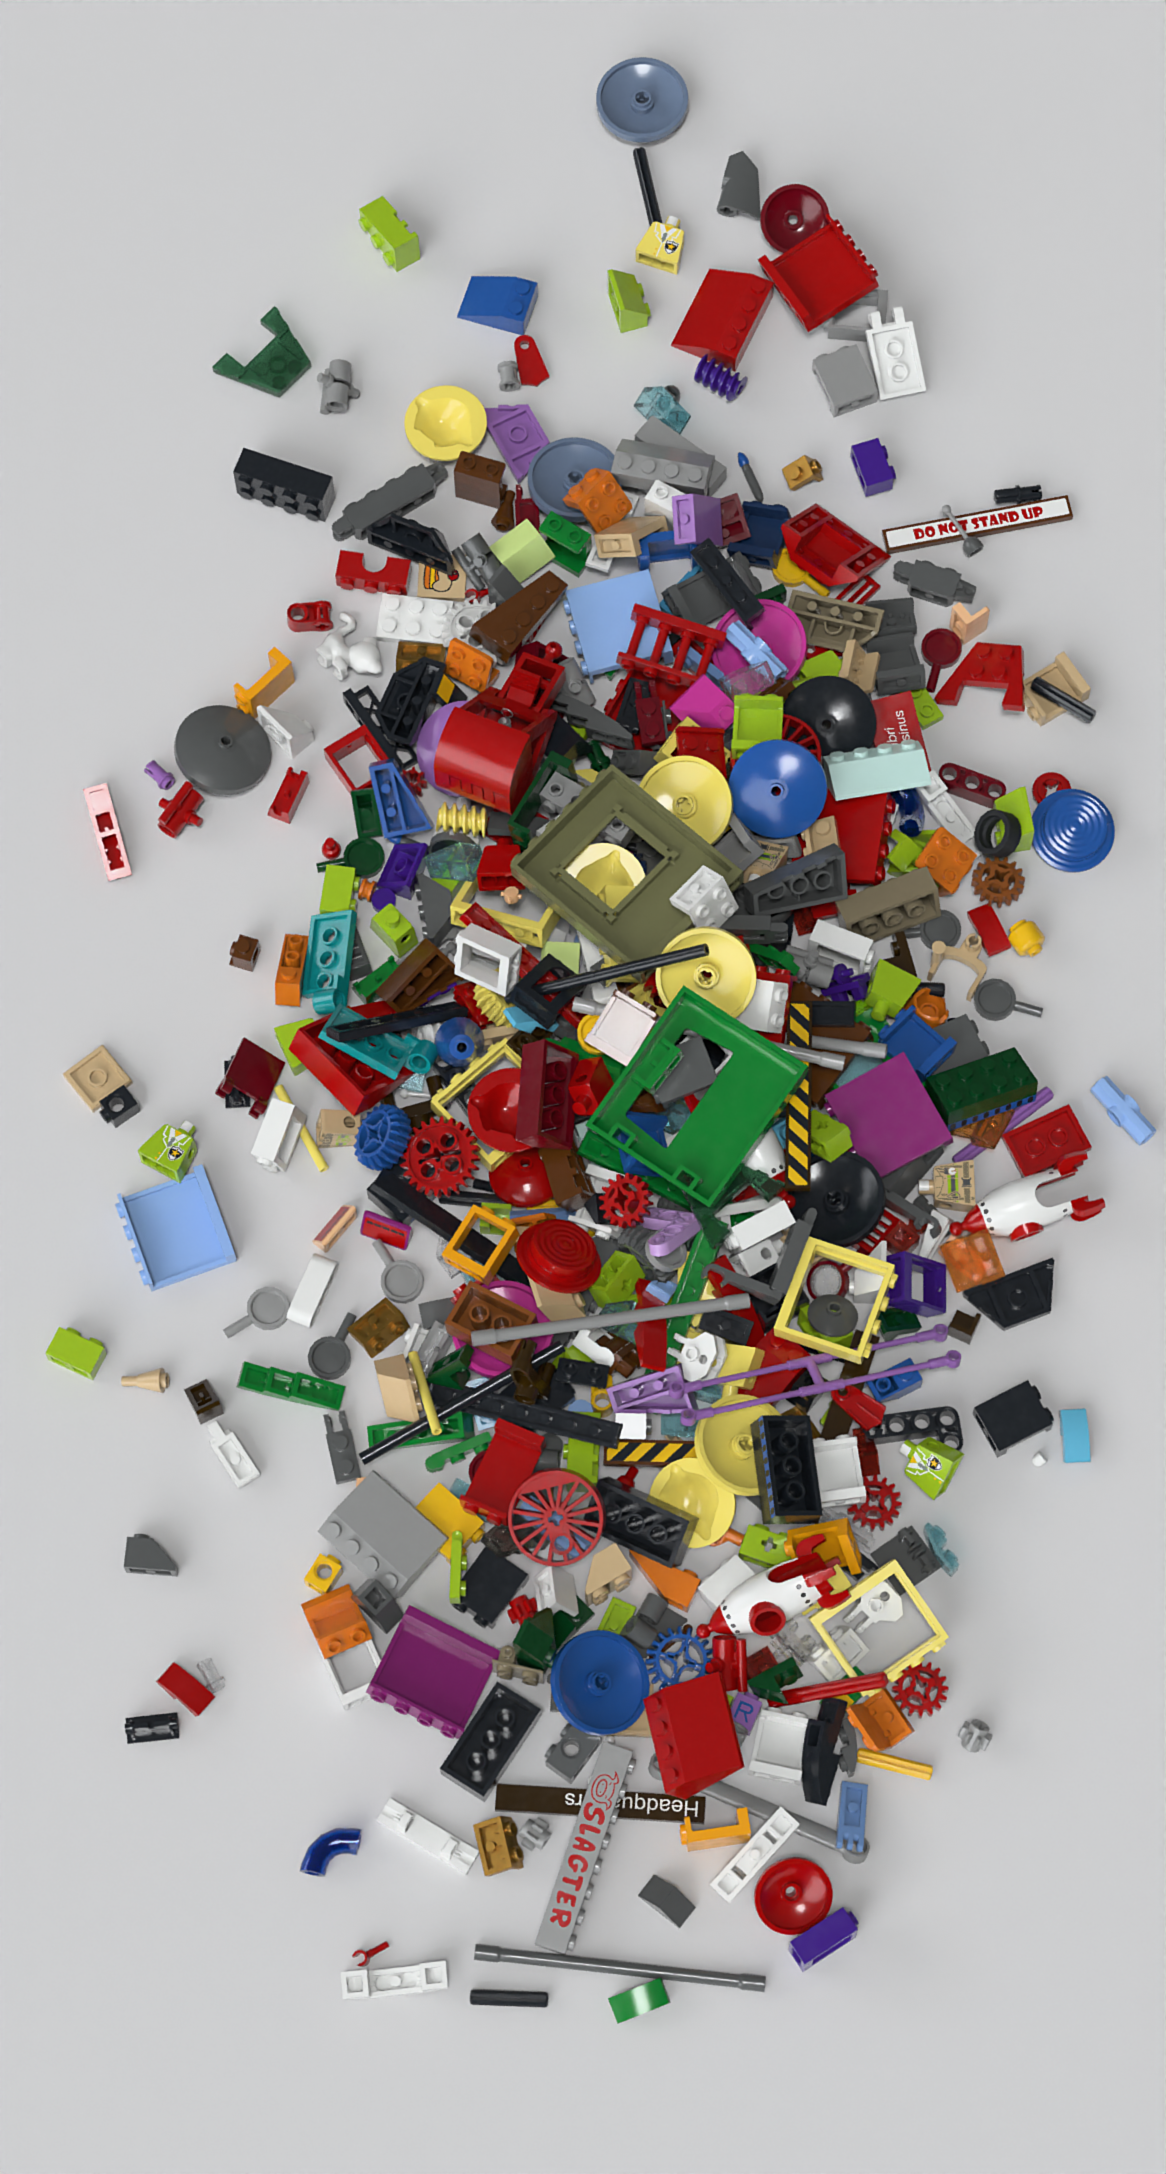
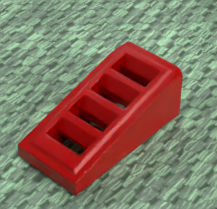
M884 1209L882 1216L892 1223L889 1226L880 1220L878 1225L886 1229V1231L883 1233L875 1228L872 1232L880 1236V1238L876 1239L872 1235L866 1237L875 1245L872 1247L862 1240L852 1245V1247L856 1250L860 1247L864 1248L868 1254L867 1256H869L881 1241H886L901 1219Z

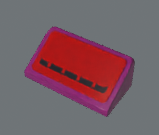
M368 1210L364 1211L360 1229L361 1235L374 1240L381 1239L383 1243L401 1250L408 1248L413 1236L411 1226Z

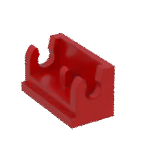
M292 767L287 769L285 778L269 808L268 816L288 824L291 823L309 785L308 772L301 770L300 774H297L293 771Z

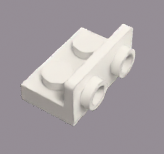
M844 1625L836 1626L829 1632V1635L851 1667L857 1664L870 1651L850 1627ZM825 1642L811 1649L810 1656L806 1661L808 1664L813 1665L827 1682L840 1680L846 1674Z

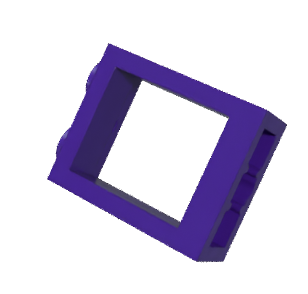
M906 1251L886 1256V1262L895 1265V1274L898 1275L894 1289L889 1288L886 1296L890 1298L888 1306L927 1318L946 1313V1264ZM912 1271L923 1274V1302L912 1299Z
M842 1907L790 1941L788 1950L802 1972H804L856 1938L857 1925L859 1923L851 1911L846 1912L844 1907Z

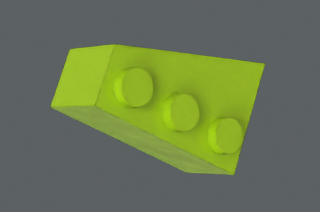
M383 196L359 209L360 219H358L360 227L364 232H369L372 244L376 249H381L383 259L388 266L392 265L395 271L398 272L420 260L418 235L415 232L410 234L406 229L408 227L407 222L398 219L396 216L397 211Z
M576 1412L592 1417L601 1418V1413L597 1412ZM569 1438L568 1444L563 1446V1459H567V1469L582 1474L596 1487L599 1472L600 1445ZM575 1482L566 1484L567 1492L570 1491ZM580 1483L575 1492L586 1493L589 1490Z

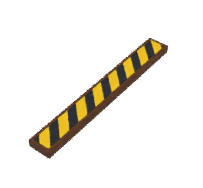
M620 1439L617 1449L604 1446L603 1465L664 1468L679 1459L697 1458L694 1441Z

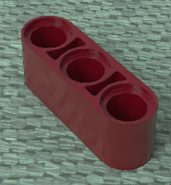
M945 763L939 769L938 776L948 788L946 790L947 793L993 809L994 800L1006 794L1005 784L987 775L954 763ZM951 775L955 779L946 780L943 776ZM968 783H973L977 786V788L971 789L968 788L966 785ZM994 791L999 793L1000 796L992 797L989 793Z

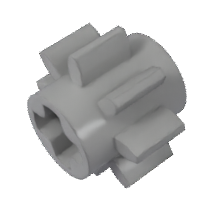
M975 1719L971 1723L967 1721L964 1723L958 1737L963 1739L961 1744L966 1750L979 1752L980 1748L984 1751L986 1750L993 1735L988 1733L989 1726L986 1723Z
M539 1817L536 1822L529 1819L519 1833V1836L523 1838L522 1845L531 1852L535 1847L542 1850L552 1834L547 1831L549 1824Z

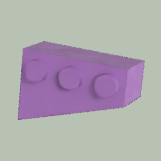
M681 1363L666 1367L664 1372L654 1371L611 1385L606 1389L614 1413L671 1414L681 1413L685 1408L699 1410L693 1392L684 1393L680 1399H673L669 1396L668 1392L671 1382H690L684 1379Z

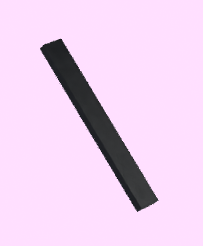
M384 1168L370 1187L371 1190L448 1242H450L462 1223L457 1217ZM472 1228L459 1249L485 1266L497 1245ZM509 1253L496 1274L506 1281L519 1282L531 1288L528 1276L522 1270L517 1258Z
M427 1381L433 1403L438 1406H444L474 1389L473 1387L465 1386L464 1389L459 1390ZM494 1392L461 1410L462 1412L495 1420L499 1417L515 1425L613 1449L618 1448L623 1427L621 1423L539 1403L534 1405L522 1404L513 1397Z

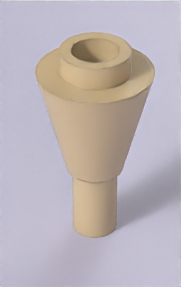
M163 1368L139 1374L138 1376H122L121 1384L122 1386H138L139 1388L164 1393L165 1388L169 1387V1374L165 1373Z

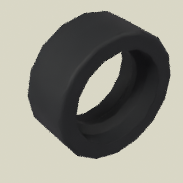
M996 809L984 813L978 820L974 831L977 848L983 854L999 858L1009 856L1016 850L1021 839V825L1018 818L1012 813ZM1002 820L1005 828L1004 836L1000 844L994 848L991 842L992 830L995 824Z

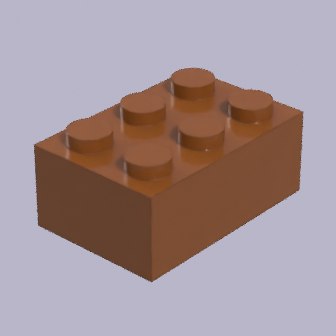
M470 1280L444 1323L448 1334L473 1346L471 1331L537 1324L538 1319L537 1314ZM522 1339L501 1341L495 1344L475 1346V1348L511 1366L513 1360L517 1357Z

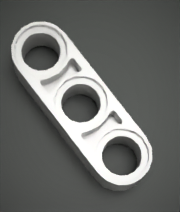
M316 1253L312 1256L288 1309L286 1319L309 1328L312 1327L336 1275L338 1262Z

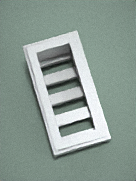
M934 1209L931 1212V1216L939 1221L942 1231L938 1237L933 1239L930 1235V1229L934 1226L928 1223L919 1256L928 1259L933 1258L948 1233L950 1224L954 1221Z

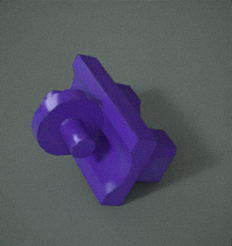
M843 963L834 966L831 980L836 981L830 982L827 989H821V993L824 996L830 995L832 1001H849L850 999L846 991L850 990L854 1001L864 999L868 989L866 982L871 979L869 973L851 976L854 974L852 968L848 969Z

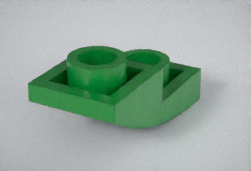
M661 1977L608 1998L617 2024L671 2003Z

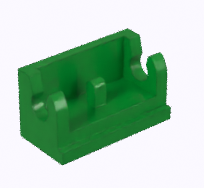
M393 955L388 957V961L359 983L356 981L352 984V990L364 1004L373 1003L380 998L375 991L399 966L395 962Z
M662 1037L636 1073L632 1074L631 1080L654 1095L684 1057L681 1049Z

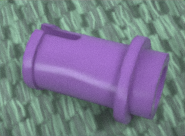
M155 760L146 765L144 772L158 783L160 789L168 790L172 787L175 779L171 772L167 773Z

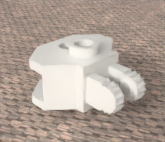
M707 1332L694 1339L675 1333L673 1338L685 1345L681 1352L678 1349L669 1347L667 1353L678 1358L677 1361L681 1362L684 1379L691 1382L718 1378L728 1356L725 1339ZM716 1359L717 1364L714 1367H711L714 1360Z
M864 1574L857 1583L869 1576V1574ZM884 1580L855 1601L856 1605L844 1616L843 1620L846 1623L851 1622L863 1611L867 1616L854 1629L857 1634H861L872 1622L875 1624L879 1620L896 1622L903 1615L901 1597ZM882 1592H887L886 1596L881 1597L880 1594Z

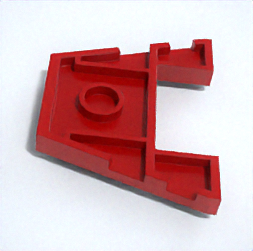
M977 642L936 694V703L957 706L964 686L1007 689L1002 701L1003 709L1024 712V651L1022 646Z

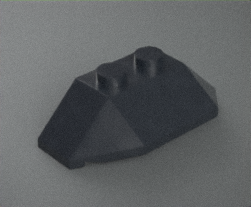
M393 513L367 527L369 544L414 562L424 564L447 575H454L453 558L443 533L436 528L426 527L413 519L408 520Z
M422 657L417 662L393 673L375 712V716L387 739L409 747L418 740L423 725L431 716L437 703L429 694L436 673H445L447 664Z

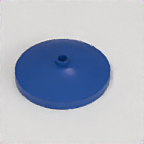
M771 739L750 747L737 760L729 778V786L733 796V811L747 828L766 837L785 838L806 830L819 817L827 798V778L820 761L806 747L790 740ZM774 786H778L781 789L779 795L776 792H772Z
M594 1630L573 1637L559 1650L551 1669V1691L558 1710L573 1727L584 1733L606 1736L621 1732L633 1725L645 1709L643 1699L649 1696L650 1688L647 1667L638 1650L628 1640L616 1633Z

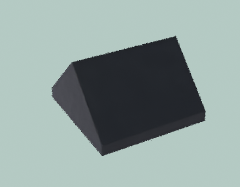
M557 714L544 754L548 757L552 750L572 760L592 752L593 747L568 722Z

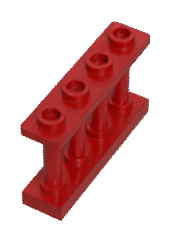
M635 603L630 619L634 620L636 625L627 652L619 651L616 663L626 670L636 669L642 671L644 675L651 678H664L666 682L672 685L682 684L690 687L701 675H706L713 651L717 648H723L727 633ZM648 625L657 628L659 631L649 661L636 657L644 629ZM674 633L680 635L682 640L673 667L670 668L659 664L668 634ZM694 640L703 643L705 646L695 676L682 672L690 644Z

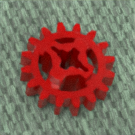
M626 1173L624 1177L621 1174H616L617 1181L608 1179L610 1186L608 1188L602 1187V1190L606 1193L605 1196H599V1199L604 1201V1204L599 1209L606 1211L603 1217L610 1220V1224L614 1226L619 1225L623 1229H626L627 1226L635 1228L636 1221L645 1222L642 1217L644 1214L650 1215L647 1207L652 1206L654 1203L649 1201L648 1197H651L653 1192L646 1190L649 1184L644 1181L642 1182V1178L637 1175L633 1176V1174ZM629 1185H633L638 1191H633ZM615 1211H620L623 1217L618 1216Z
M874 1475L872 1481H869L864 1476L863 1485L866 1490V1503H863L859 1509L857 1504L849 1505L852 1507L847 1509L848 1515L854 1514L853 1523L861 1522L860 1529L862 1530L868 1525L871 1532L874 1531L875 1526H879L880 1530L883 1531L884 1523L892 1526L894 1521L891 1517H899L900 1513L895 1509H899L902 1506V1502L896 1501L900 1498L901 1494L900 1492L893 1493L895 1484L886 1485V1477L880 1482L877 1475ZM870 1488H878L880 1490H871ZM888 1498L891 1502V1508L889 1511L887 1510V1507L884 1505ZM869 1501H879L878 1507L876 1505L870 1507ZM868 1516H873V1517H877L878 1519H870V1518H867V1517H868Z
M922 1662L913 1668L911 1665L907 1666L908 1670L903 1669V1675L894 1681V1683L898 1684V1686H893L891 1692L898 1693L894 1697V1701H901V1711L905 1708L909 1709L908 1716L910 1717L914 1712L918 1713L919 1718H922L923 1712H926L931 1717L933 1715V1708L938 1711L941 1710L939 1701L946 1702L947 1697L942 1693L948 1692L949 1688L948 1686H942L947 1678L946 1676H938L940 1668L934 1671L931 1670V1662L926 1667L922 1666ZM920 1673L926 1674V1675L930 1676L931 1678H929V1679H928V1678H925V1677L921 1676ZM909 1677L910 1686L903 1690V1683ZM916 1683L917 1685L919 1684L920 1688L925 1687L923 1694L920 1691L915 1692ZM937 1689V1696L931 1702L929 1694ZM913 1700L915 1702H918L920 1706L914 1705L909 1701Z

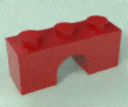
M340 550L335 574L337 586L346 590L355 588L362 589L368 593L383 592L407 596L412 573L411 560L387 557L386 565L382 570L370 572L364 568V553Z

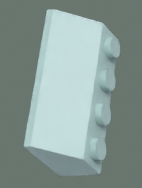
M912 739L904 740L900 744L891 745L884 743L876 748L867 749L860 747L852 752L836 751L828 756H823L827 787L836 801L931 785L924 749L919 741Z

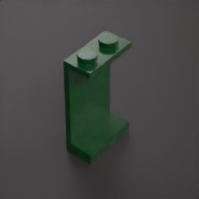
M552 750L507 823L514 842L513 844L520 846V849L523 851L528 848L529 842L533 839L528 826L542 804L539 794L554 772L560 773L575 783L578 781L573 761Z

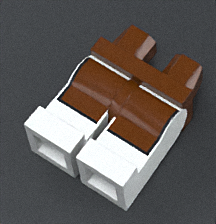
M604 1309L598 1315L608 1314L611 1312L608 1309ZM618 1325L580 1330L572 1342L575 1347L597 1364L609 1365V1375L618 1371L627 1379L636 1368H641L634 1335L629 1331L621 1329Z

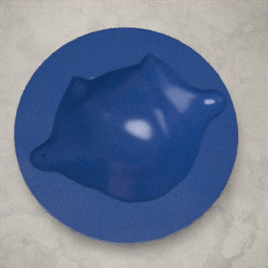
M1078 789L1056 791L1044 798L1032 815L1034 827L1032 844L1043 861L1060 871L1076 873L1092 869L1106 858L1112 848L1115 837L1112 814L1105 804L1091 793Z

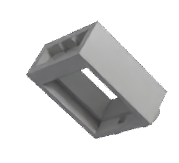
M874 289L853 303L856 305L877 306L882 324L886 323L888 290ZM836 315L824 322V329L828 330V339L867 342L865 331L872 329L870 327L835 325Z

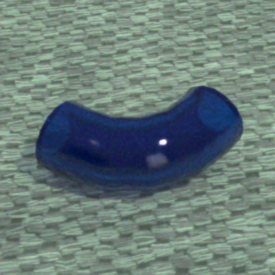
M916 788L890 792L896 804L899 805L898 810L901 817L899 822L900 831L908 837L918 836L924 828L925 813Z
M336 1828L321 1834L308 1847L300 1866V1872L312 1876L325 1877L329 1862L335 1856L340 1854L357 1855L362 1837V1829Z

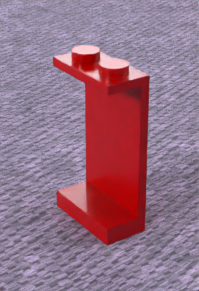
M498 1417L494 1425L495 1434L465 1496L461 1494L459 1501L466 1513L474 1516L478 1513L485 1516L486 1520L494 1525L500 1526V1524L508 1526V1509L511 1498L518 1486L533 1474L545 1449L546 1441L545 1437ZM517 1498L514 1508L517 1507L520 1501L519 1498Z

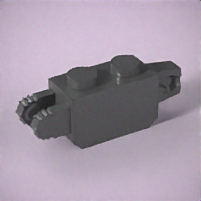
M900 560L894 564L893 579L908 585L907 591L912 597L944 607L953 605L954 600L972 603L977 587L962 580V574L952 568H941L926 560H916L915 564Z

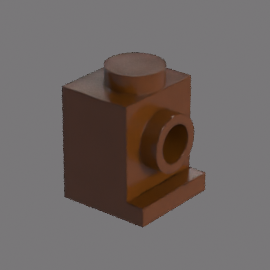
M240 934L238 940L232 943L230 949L232 957L229 965L253 972L261 951L259 940Z

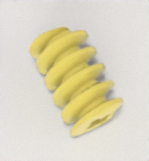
M443 802L438 811L436 832L439 831L441 826H443L444 832H449L452 827L454 834L459 833L462 828L463 834L467 836L470 829H472L474 837H477L479 832L482 831V836L485 838L488 823L486 808L482 807L480 813H477L476 806L473 805L470 812H467L466 804H463L459 811L456 803H453L451 809H448L447 803Z

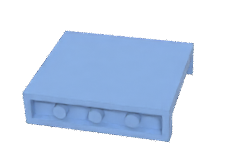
M649 569L566 590L567 600L563 601L566 615L571 614L572 620L568 621L571 634L577 635L578 641H574L577 655L582 654L584 661H581L580 665L583 676L588 675L590 684L594 683L593 675L622 668L620 664L616 663L619 651L627 652L636 625L634 620L630 619L634 604L637 603L661 611ZM649 625L645 627L636 657L650 660L659 633L657 628ZM667 636L661 654L665 664L674 662L669 636Z
M202 1164L193 1167L194 1173L185 1175L181 1183L171 1180L123 1198L121 1193L117 1194L119 1203L115 1204L119 1217H125L128 1225L123 1226L128 1240L133 1239L135 1248H132L131 1251L135 1262L141 1261L144 1270L139 1271L143 1284H149L151 1292L237 1261Z

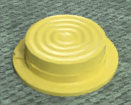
M436 386L423 391L410 403L405 414V433L413 448L425 457L439 461L457 460L461 451L472 453L480 445L487 430V416L483 405L471 392L456 386Z
M597 843L587 846L565 868L568 873L596 896L605 885L637 886L645 878L641 864L629 851L609 843Z
M683 1458L668 1464L653 1481L650 1496L699 1518L688 1548H700L710 1545L719 1540L728 1531L736 1510L735 1494L716 1485L703 1471L698 1458Z

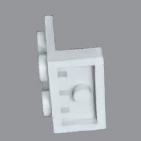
M704 865L669 899L673 906L690 916L695 927L710 926L719 928L739 908L724 877Z

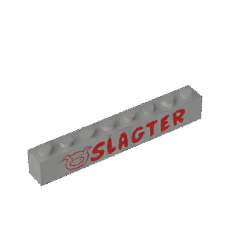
M603 1741L535 1941L536 1946L562 1955H566L567 1950H573L577 1936L572 1934L575 1925L581 1926L585 1910L581 1909L584 1899L589 1900L594 1885L590 1884L593 1874L598 1875L602 1860L598 1859L601 1849H607L611 1837L610 1834H607L609 1824L615 1825L619 1809L615 1808L618 1798L623 1800L628 1786L624 1784L626 1774H632L636 1759L632 1758L633 1751Z

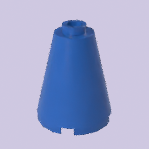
M455 1017L447 1020L440 1026L435 1035L438 1055L445 1063L451 1066H468L474 1059L480 1057L483 1052L484 1035L482 1030L475 1022L468 1018ZM463 1042L466 1044L464 1048L457 1049L459 1043Z

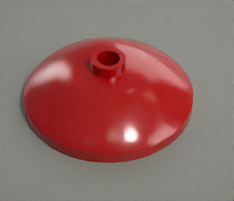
M538 1147L515 1152L494 1171H489L490 1186L500 1200L515 1207L529 1208L542 1205L554 1197L544 1163L538 1154Z
M800 1857L785 1858L770 1865L758 1879L754 1891L755 1908L762 1922L773 1931L785 1935L803 1934L824 1920L831 1908L833 1899L832 1885L825 1871L815 1862ZM788 1887H794L791 1893H786Z

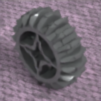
M636 1224L635 1228L629 1226L620 1233L621 1235L617 1238L619 1251L635 1256L646 1275L644 1277L646 1280H658V1282L666 1283L674 1277L677 1270L662 1272L649 1262L645 1252L646 1240L653 1233L647 1228Z

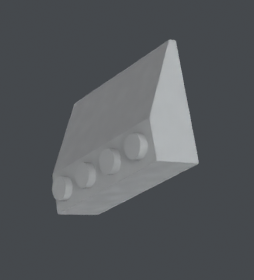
M374 1470L331 1513L318 1530L327 1541L369 1579H376L394 1599L402 1597L449 1539L446 1534Z

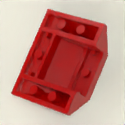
M817 503L789 519L781 526L790 560L796 563L801 570L813 575L818 582L827 586L856 582L891 558L888 553Z

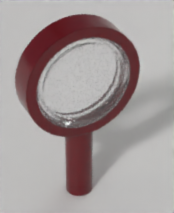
M860 1247L856 1251L858 1253L868 1255L866 1250L862 1247ZM828 1260L815 1264L807 1277V1289L811 1297L816 1299L826 1294L844 1297L850 1283L848 1271L853 1266Z

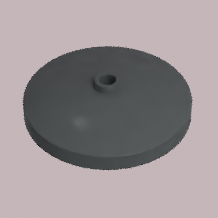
M213 705L200 708L184 719L175 737L174 755L183 775L195 786L213 794L234 795L245 792L260 782L270 763L271 746L265 730L252 716L234 707Z

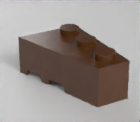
M425 938L375 992L398 1013L417 1008L427 1002V998L439 991L441 993L448 989L447 986L458 980L462 981L465 978L454 974L455 964Z
M574 1137L572 1149L570 1150L539 1148L538 1154L547 1172L556 1205L572 1213L585 1207L584 1204L596 1193L590 1176L585 1173L586 1166L582 1156L576 1154L578 1146Z

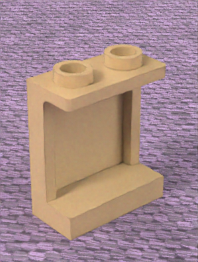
M665 516L627 517L594 535L599 558L636 557L642 554L639 539L651 533L668 531Z
M1065 652L1058 654L1055 657L1054 663L1023 680L1025 687L1024 703L1027 707V713L1032 721H1037L1040 727L1067 712V710L1030 688L1032 681L1036 677L1044 679L1081 702L1089 699L1091 690Z

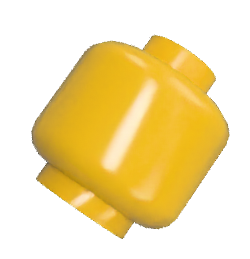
M1023 919L1009 929V942L1020 956L1030 955V957H1033L1042 951L1041 945L1044 943L1045 937L1034 921Z

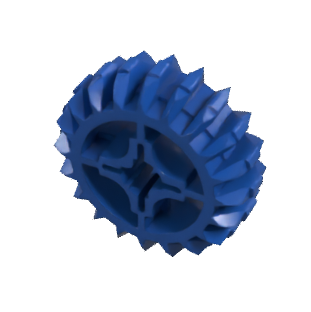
M381 1104L379 1107L375 1106L372 1112H367L366 1119H362V1125L358 1127V1134L354 1137L357 1142L353 1146L356 1149L354 1155L358 1157V1161L371 1170L382 1171L383 1168L391 1169L393 1163L398 1164L399 1157L404 1156L403 1152L405 1148H408L407 1142L411 1139L409 1133L412 1131V1128L409 1126L411 1120L408 1118V1114L399 1109V1107L389 1104Z
M678 1626L676 1635H674L671 1628H668V1637L660 1632L657 1635L660 1642L653 1640L651 1645L656 1650L647 1649L646 1654L653 1657L645 1660V1665L653 1666V1668L647 1670L648 1675L656 1674L651 1681L652 1684H656L659 1680L662 1682L659 1690L666 1686L669 1687L682 1683L678 1681L681 1673L684 1671L693 1672L694 1670L699 1672L695 1678L711 1674L706 1671L705 1665L713 1659L707 1658V1656L713 1654V1649H704L709 1643L707 1639L700 1643L698 1641L700 1637L697 1634L695 1637L690 1636L692 1628H688L686 1634H682L683 1629L681 1626ZM682 1642L679 1651L675 1653L661 1652L670 1643ZM689 1645L699 1654L701 1664L689 1656ZM682 1651H684L682 1656L683 1662L687 1665L683 1664L678 1673H676L678 1666L677 1661L673 1658L678 1659ZM659 1660L664 1661L665 1664L671 1667V1679L662 1671Z

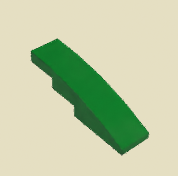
M245 1361L242 1363L236 1386L237 1388L262 1395L335 1411L340 1409L345 1389L343 1385L300 1372L294 1374L278 1368H265Z

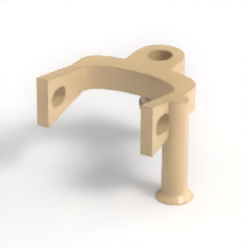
M975 933L969 934L959 949L946 946L942 941H935L932 944L931 968L928 972L927 980L932 981L944 959H952L964 963L978 975L967 994L966 1000L971 1002L987 970L986 965L978 959L982 949L981 937L978 935L976 938Z

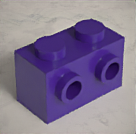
M879 438L852 445L850 457L865 497L893 489V480L896 479L895 470L892 465H888V452L885 445L881 446Z

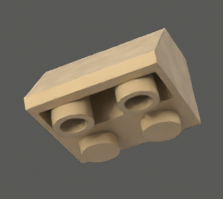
M404 1354L374 1361L387 1416L413 1423L419 1420L418 1412L423 1411L411 1362L406 1363Z
M616 1543L593 1556L585 1588V1603L587 1606L593 1603L597 1606L608 1599L607 1595L615 1590L621 1592L630 1585L632 1568Z

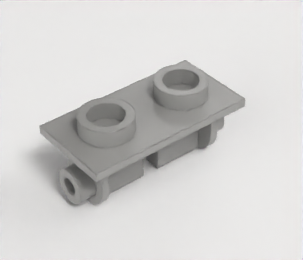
M436 1320L418 1350L420 1362L426 1374H429L436 1361L445 1356L453 1341L452 1335L447 1333L445 1325Z

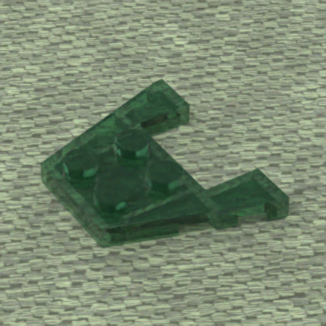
M274 306L260 322L262 326L276 337L245 367L226 353L212 368L216 374L280 398L311 367V361L298 340L291 333L286 321L281 317L278 308Z
M744 1165L723 1197L712 1209L682 1189L681 1191L710 1247L714 1250L730 1236V1231L714 1215L749 1185L769 1203L785 1189V1183L766 1176V1173L760 1170L755 1171ZM684 1175L680 1181L690 1186L693 1179Z

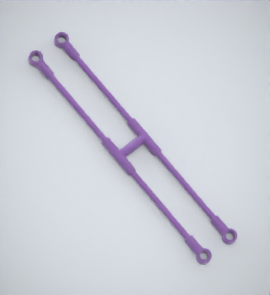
M937 1324L932 1330L915 1333L913 1336L873 1344L871 1351L915 1341L919 1343L934 1339L938 1342H943L947 1339L948 1327L944 1324ZM950 1350L946 1356L929 1359L928 1362L845 1380L841 1378L824 1382L817 1365L831 1362L839 1357L821 1353L789 1360L784 1364L705 1381L696 1380L687 1383L673 1381L669 1385L668 1393L671 1398L680 1399L684 1393L702 1390L703 1387L786 1369L790 1371L807 1367L814 1382L813 1385L800 1387L795 1391L717 1408L708 1407L700 1410L685 1408L681 1411L680 1422L684 1426H692L696 1420L714 1417L715 1414L797 1396L806 1397L843 1389L845 1386L926 1368L934 1369L944 1366L957 1368L961 1362V1354L956 1350Z

